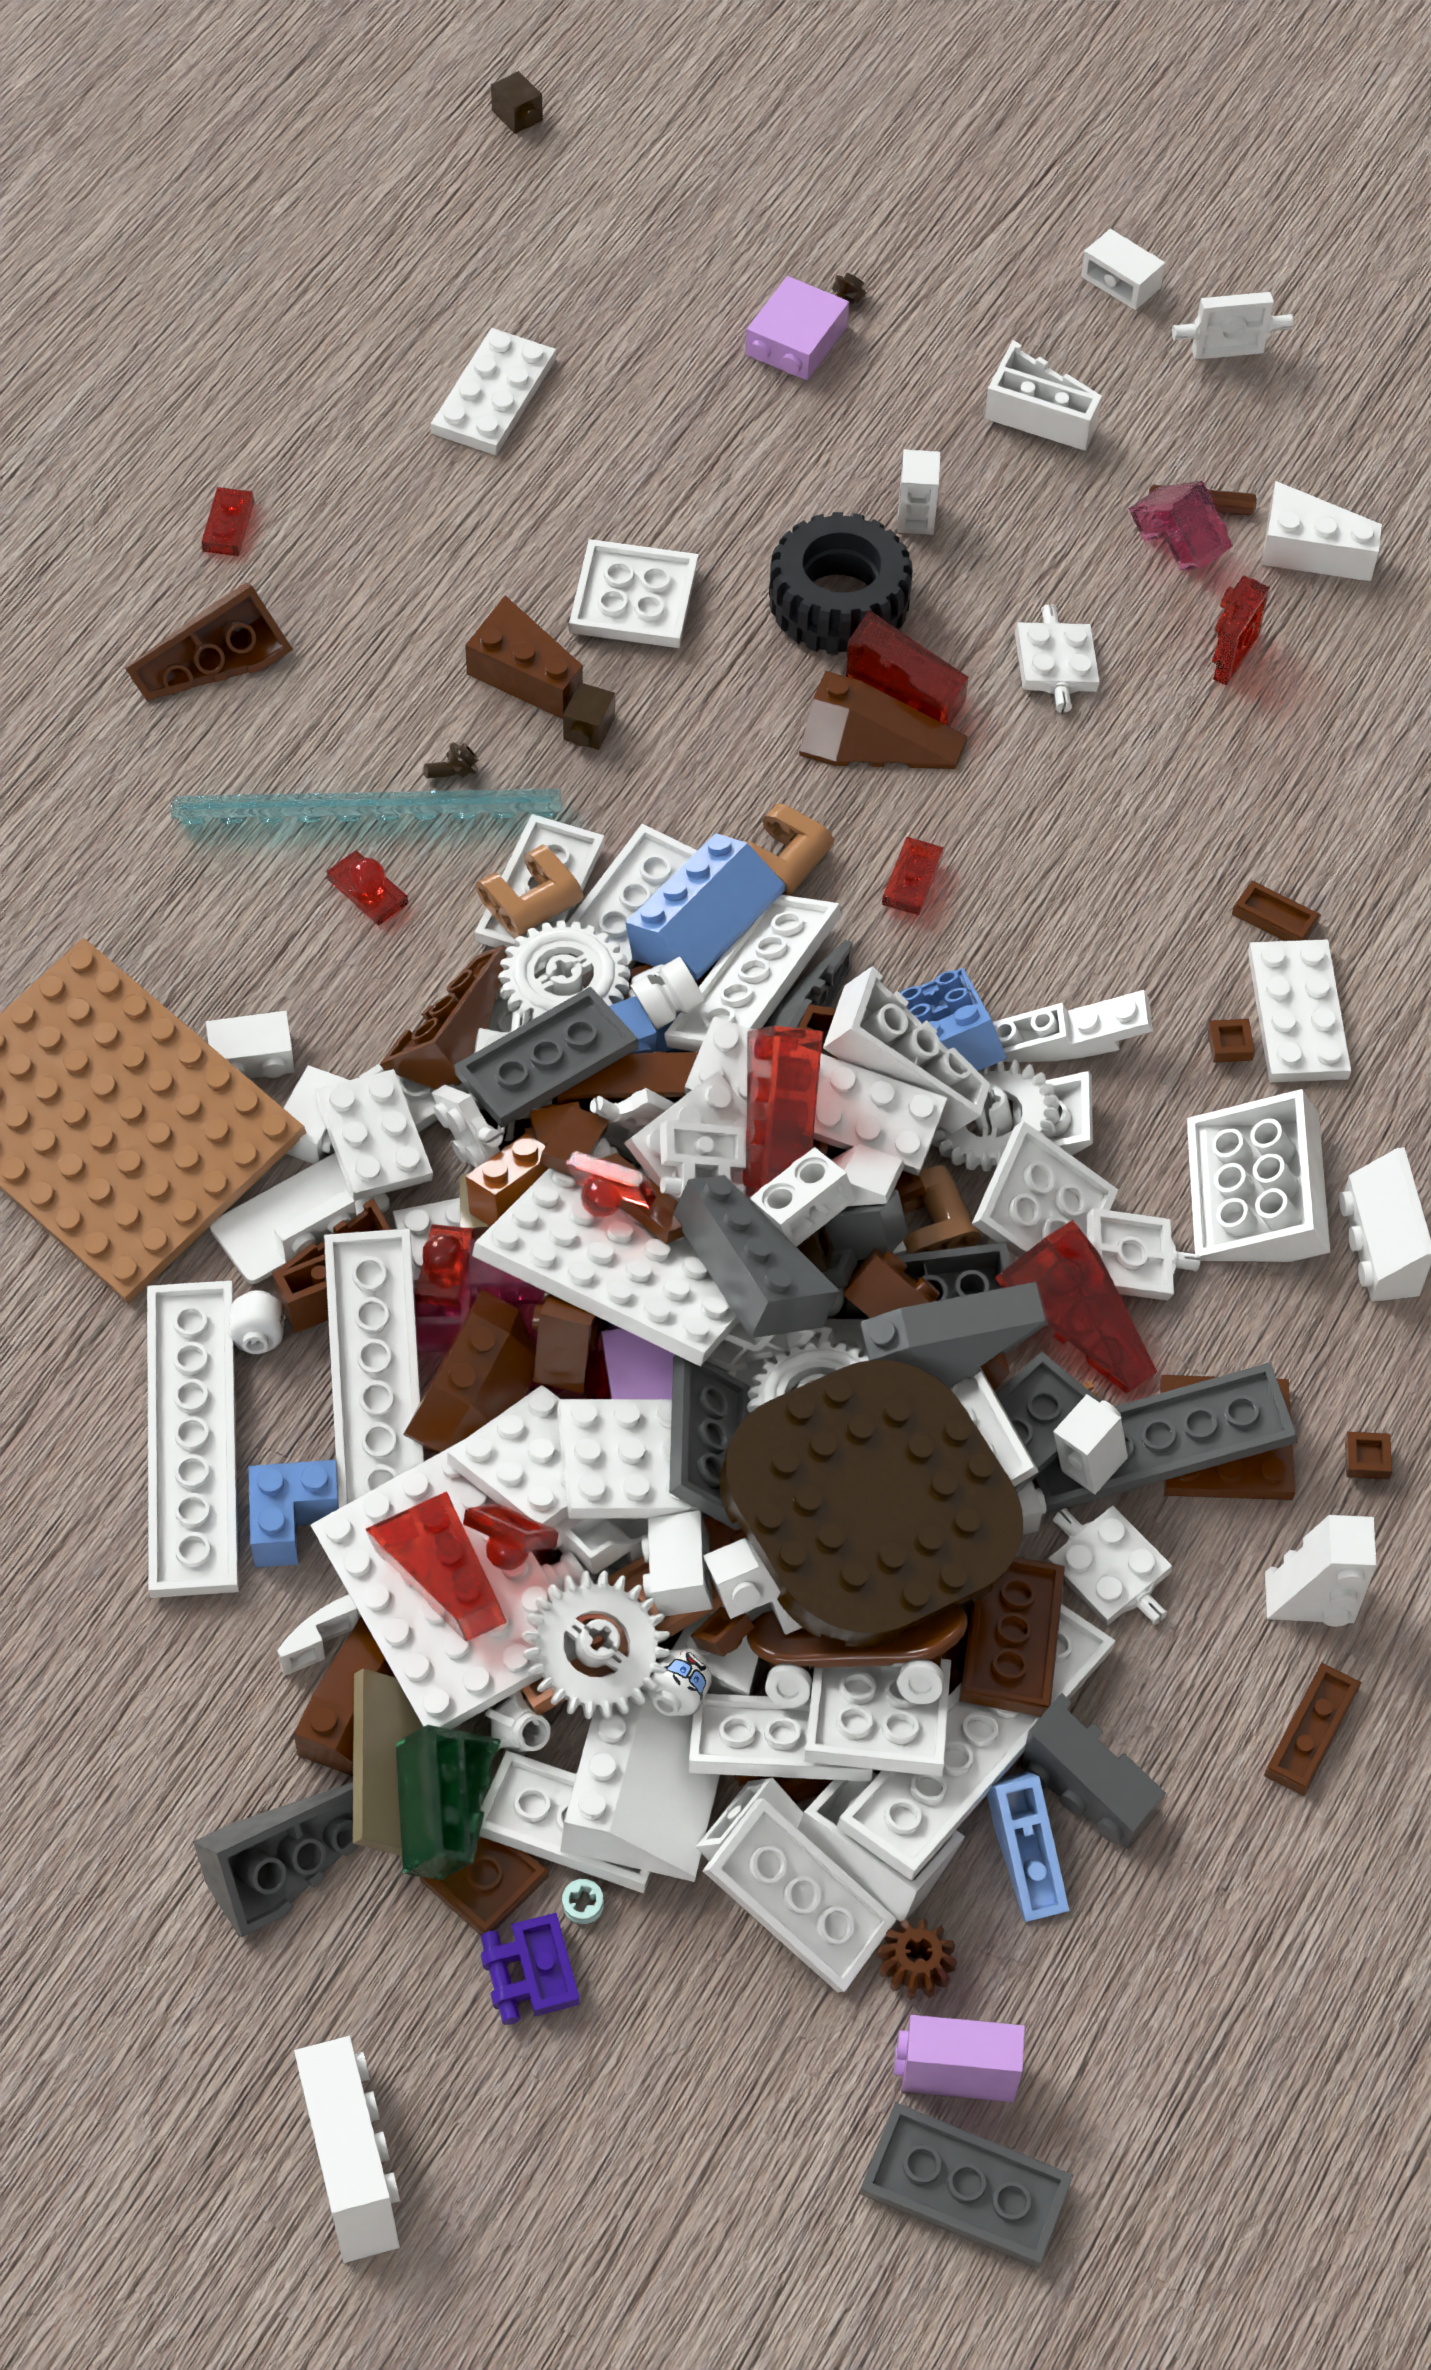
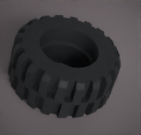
M833 512L832 516L824 517L823 514L813 516L808 523L803 520L793 527L792 532H786L779 540V545L774 548L770 564L769 606L771 613L776 617L778 626L784 632L788 631V636L798 644L801 641L806 643V647L816 652L818 649L827 650L829 655H838V652H847L848 655L860 653V649L866 648L867 651L880 646V640L886 642L896 634V630L901 628L906 620V614L909 611L913 574L909 551L902 542L899 543L900 538L891 529L884 530L882 523L875 519L871 522L867 521L864 515L854 513L852 517L843 516V512ZM829 575H846L859 579L868 586L858 591L840 593L823 589L813 583V581Z

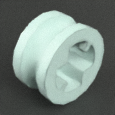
M588 1879L575 1880L565 1888L562 1894L563 1909L571 1921L577 1924H589L601 1916L604 1909V1899L600 1887L595 1882ZM582 1892H588L590 1901L596 1900L595 1905H587L584 1912L576 1911V1903L570 1904L571 1899H578Z

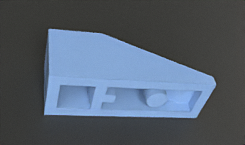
M1028 1771L1002 1777L996 1784L992 1785L987 1798L995 1832L1023 1920L1028 1922L1068 1912L1069 1906L1040 1777Z

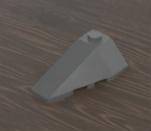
M353 1782L236 1821L193 1841L205 1883L239 1936L243 1937L282 1918L294 1907L291 1903L309 1886L315 1887L325 1878L323 1873L342 1855L348 1856L359 1846L353 1844Z

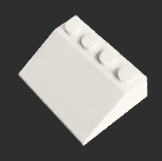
M1303 1089L1187 1118L1195 1254L1200 1255V1261L1292 1262L1330 1253L1319 1113Z
M640 1688L645 1697V1702L642 1705H638L628 1698L629 1711L627 1714H622L615 1705H612V1714L609 1719H605L599 1707H596L594 1710L564 1820L560 1851L695 1882L702 1854L696 1846L706 1835L720 1774L689 1773L693 1713L687 1716L664 1715L654 1707L646 1690Z

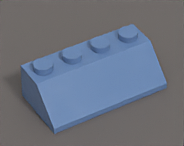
M715 833L625 922L632 959L655 967L660 964L665 965L680 957L694 980L698 981L786 890L785 884L748 843Z

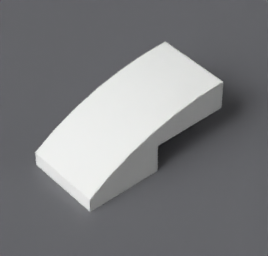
M349 1594L318 1610L285 1639L277 1650L280 1667L284 1676L324 1660L323 1642L353 1630L358 1622L356 1605Z

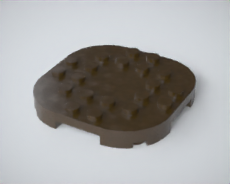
M868 1360L854 1363L769 1400L753 1410L741 1422L724 1456L719 1481L722 1504L731 1524L739 1522L780 1590L777 1598L778 1602L795 1622L819 1638L823 1633L830 1637L846 1641L845 1646L873 1647L898 1640L904 1631L970 1599L973 1602L978 1601L991 1592L1001 1581L1012 1564L1021 1544L1023 1534L1022 1507L1016 1489L957 1396L933 1375L906 1363L891 1360Z

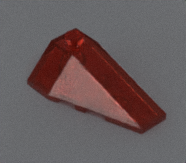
M1074 1220L1046 1236L996 1276L995 1279L1002 1288L1037 1282L1048 1321L1047 1325L1055 1331L1053 1337L1062 1344L1069 1341L1085 1354L1086 1362L1126 1394L1157 1373L1099 1252Z

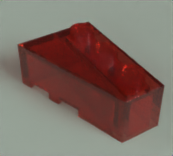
M870 610L848 641L846 677L860 680L950 727L966 702L968 676Z
M447 1491L365 1529L375 1552L384 1561L386 1560L401 1575L402 1579L411 1588L413 1587L465 1642L507 1623Z

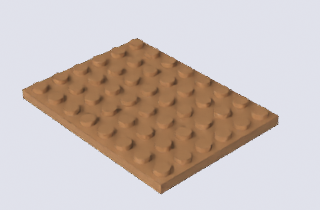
M84 937L0 1013V1189L127 1304L136 1298L307 1133L304 1125Z

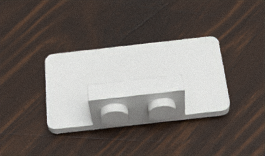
M336 1153L221 1215L210 1226V1229L244 1279L249 1284H257L270 1277L273 1272L310 1244L314 1243L317 1246L324 1241V1235L333 1234V1227L342 1220L348 1223L364 1211L363 1205L370 1199L374 1198L381 1213L389 1209L390 1202L385 1193L354 1201Z

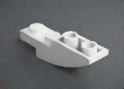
M1144 990L1067 1011L1063 1003L993 1022L1007 1057L1003 1062H1013L1014 1059L1018 1062H1046L1095 1056L1120 1050L1119 1040L1153 1032L1149 998Z

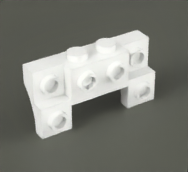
M567 1516L544 1533L542 1537L552 1550L559 1549L563 1554L569 1551L572 1552L595 1575L624 1555L631 1562L643 1556L642 1537L648 1536V1518L569 1519Z

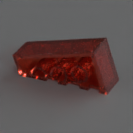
M770 1026L747 1031L746 1168L742 1174V1181L744 1186H746V1196L752 1197L761 1187L771 1182L813 1147L822 1031L782 1026Z

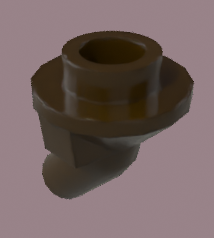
M847 272L844 277L836 275L832 290L836 293L835 296L858 303L866 295L865 290L862 289L864 282Z
M452 742L449 746V751L446 753L447 762L425 763L423 767L426 779L450 777L456 774L464 778L468 774L478 772L475 763L479 759L467 744L463 743L459 746Z

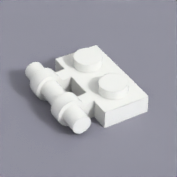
M665 1120L660 1124L661 1165L677 1167V1176H663L661 1178V1193L675 1194V1197L680 1199L688 1179L695 1178V1168L712 1170V1176L725 1175L731 1181V1172H741L746 1168L745 1127ZM733 1183L743 1194H745V1186L743 1183Z

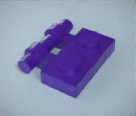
M557 1913L511 1924L514 1942L501 1945L498 1931H489L481 1935L480 1938L484 1951L480 1956L483 1968L490 1973L494 1988L490 1993L493 2007L499 2009L504 2025L520 2021L521 2018L517 2004L521 2001L530 1999L534 2017L580 2005V1998ZM520 1961L525 1980L511 1983L507 1965Z

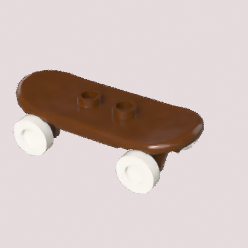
M956 1606L904 1631L901 1637L893 1642L873 1647L845 1646L846 1641L836 1639L823 1633L819 1638L804 1628L785 1635L774 1611L771 1610L762 1613L751 1621L755 1628L747 1634V1642L756 1655L771 1663L773 1668L768 1674L765 1689L770 1700L781 1707L796 1708L808 1700L812 1689L809 1666L814 1668L891 1666L894 1663H905L900 1669L897 1681L900 1694L912 1703L929 1704L937 1700L943 1690L944 1674L940 1669L942 1653L956 1645L965 1635L968 1628V1619L962 1608Z

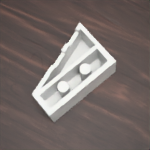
M1275 481L1268 515L1262 565L1371 581L1379 552L1382 524Z
M1328 1515L1303 1538V1547L1297 1552L1289 1550L1284 1555V1564L1278 1569L1270 1567L1265 1571L1267 1619L1323 1622L1333 1627L1355 1623L1376 1568L1374 1517Z

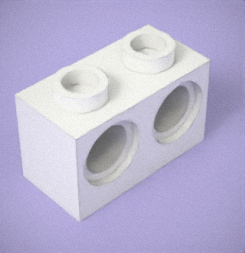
M903 450L897 533L934 535L939 488L940 452Z
M815 1147L794 1161L790 1167L771 1182L761 1187L757 1193L749 1198L796 1247L856 1200L847 1173Z

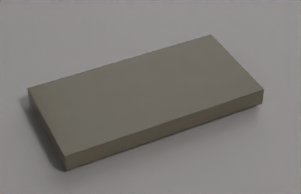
M363 1668L354 1673L353 1844L428 1863L437 1858L436 1738L430 1739L395 1677Z

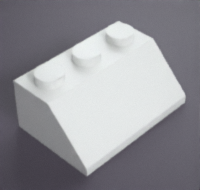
M1405 1147L1394 1149L1350 1174L1344 1192H1340L1339 1195L1341 1213L1343 1216H1348L1351 1226L1349 1228L1350 1247L1352 1251L1358 1252L1360 1259L1358 1265L1360 1284L1362 1287L1368 1288L1371 1302L1420 1296L1431 1266V1238Z
M872 1772V1781L877 1776L874 1772ZM833 1780L804 1811L798 1830L900 1922L904 1919L907 1920L927 1897L965 1836L955 1830L911 1881L837 1828L839 1817L871 1782Z

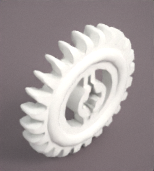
M558 921L555 928H552L549 923H543L542 931L539 932L535 928L528 929V938L523 936L516 937L515 947L510 946L505 950L507 958L502 959L500 962L504 970L498 975L500 980L499 986L502 987L501 998L508 1000L509 1012H514L517 1009L521 1011L520 1022L523 1012L529 1015L532 1014L533 1020L582 992V975L592 970L594 976L589 986L585 989L591 986L605 1003L610 1006L623 1001V995L628 994L629 983L627 981L630 979V970L626 967L627 957L620 953V945L618 943L609 942V934L602 932L595 935V926L589 925L583 930L580 927V922L576 921L572 923L571 927H567L564 921ZM554 956L546 965V974L536 979L535 971L539 964L546 958Z
M1016 1059L1013 1060L1009 1071H1005L1003 1061L996 1064L994 1071H990L989 1067L980 1070V1074L990 1083L981 1116L975 1119L977 1129L982 1134V1137L968 1131L966 1126L951 1134L938 1125L932 1144L939 1147L941 1156L951 1157V1161L955 1165H961L965 1162L966 1168L969 1170H974L978 1165H982L983 1171H990L993 1165H998L1012 1134V1131L1009 1132L1013 1125V1119L1008 1099L1017 1103L1022 1109L1023 1114L1019 1124L1025 1121L1045 1137L1054 1135L1056 1132L1054 1124L1060 1119L1057 1110L1059 1108V1100L1055 1095L1054 1087L1051 1083H1046L1044 1073L1040 1072L1035 1076L1031 1064L1027 1065L1021 1074L1020 1066Z
M830 1341L822 1342L820 1347H816L813 1342L806 1343L804 1350L794 1346L790 1348V1355L786 1356L779 1353L775 1356L776 1364L766 1363L762 1367L763 1374H758L753 1378L754 1386L747 1393L750 1398L747 1410L751 1413L769 1400L790 1392L797 1383H799L798 1387H801L848 1365L868 1361L869 1358L864 1356L863 1350L859 1348H853L848 1351V1345L844 1343H839L835 1348H832Z
M584 1571L581 1575L580 1586H577L572 1577L567 1575L564 1579L565 1592L563 1593L554 1584L550 1585L548 1593L552 1603L544 1598H537L535 1604L542 1615L530 1613L526 1618L527 1622L536 1629L535 1631H525L522 1634V1638L526 1642L534 1645V1647L523 1652V1657L528 1660H536L537 1664L529 1669L528 1675L543 1676L544 1679L537 1690L544 1692L552 1688L554 1690L551 1699L552 1705L558 1704L563 1699L568 1700V1714H572L578 1705L583 1706L584 1716L587 1719L593 1716L596 1707H599L605 1719L610 1718L612 1705H615L622 1714H627L629 1711L627 1699L629 1698L634 1703L642 1705L645 1702V1697L640 1688L649 1692L656 1691L658 1685L651 1679L650 1674L666 1671L664 1666L655 1662L671 1654L669 1649L657 1646L658 1643L665 1641L670 1636L669 1631L655 1630V1627L662 1622L665 1615L661 1613L649 1616L647 1612L654 1604L655 1599L650 1598L639 1603L637 1599L642 1586L637 1585L628 1593L625 1592L624 1575L620 1576L613 1586L609 1585L607 1571H603L600 1574L596 1584H593L589 1572ZM587 1614H603L615 1620L624 1630L628 1641L627 1657L618 1651L620 1634L611 1622L596 1619L584 1625L576 1618ZM564 1634L575 1641L574 1651L582 1664L595 1668L606 1664L615 1673L605 1677H589L577 1671L566 1657ZM599 1635L605 1641L602 1647L596 1651L590 1645L593 1639Z

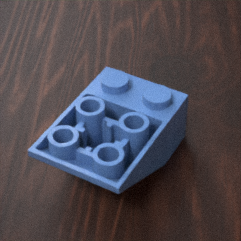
M964 968L956 971H946L931 982L919 987H909L900 993L909 1002L906 1008L921 1023L927 1020L938 1031L936 1034L939 1041L948 1050L954 1047L977 1071L1007 1059L993 1022Z

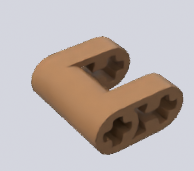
M778 803L763 818V826L770 836L787 846L782 853L776 856L752 842H745L752 847L784 882L786 890L781 895L791 896L833 847L834 838L829 830L820 823L785 804Z
M544 844L526 853L524 856L528 871L539 885L520 897L495 872L476 882V890L482 903L513 938L527 934L528 929L537 928L580 903L584 898L577 879Z
M934 1166L921 1170L919 1176L924 1184L926 1194L902 1203L903 1214L926 1207L934 1224L917 1229L904 1238L903 1243L907 1249L906 1254L975 1246L981 1238L978 1228L972 1225L973 1218L948 1168L945 1166Z

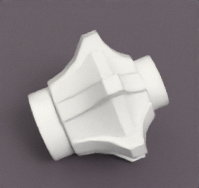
M520 1690L510 1695L508 1700L496 1710L488 1708L485 1716L491 1718L492 1734L486 1744L493 1751L504 1748L524 1756L527 1751H537L543 1748L549 1740L550 1725L548 1721L544 1718L543 1714L537 1715L528 1701L523 1698Z

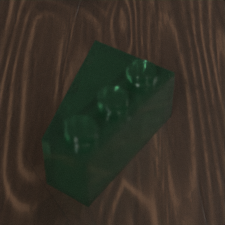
M426 1725L396 1742L403 1874L442 1880L474 1862L484 1818L481 1805L484 1792L491 1787L493 1776L489 1774L493 1754L499 1751L501 1739Z

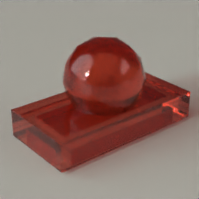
M357 850L326 871L327 880L378 926L408 905V896L386 877L385 870L380 862L373 858L362 856Z
M572 1151L566 1162L576 1183L582 1186L580 1194L582 1206L594 1217L605 1218L614 1214L621 1206L622 1200L650 1209L656 1199L655 1192L645 1173L578 1151Z
M431 1225L429 1237L422 1249L423 1263L415 1293L418 1303L459 1307L474 1241L473 1228Z
M498 1503L465 1509L463 1525L489 1536L485 1545L486 1555L497 1569L514 1570L526 1562L529 1552L555 1548L557 1546L559 1532Z

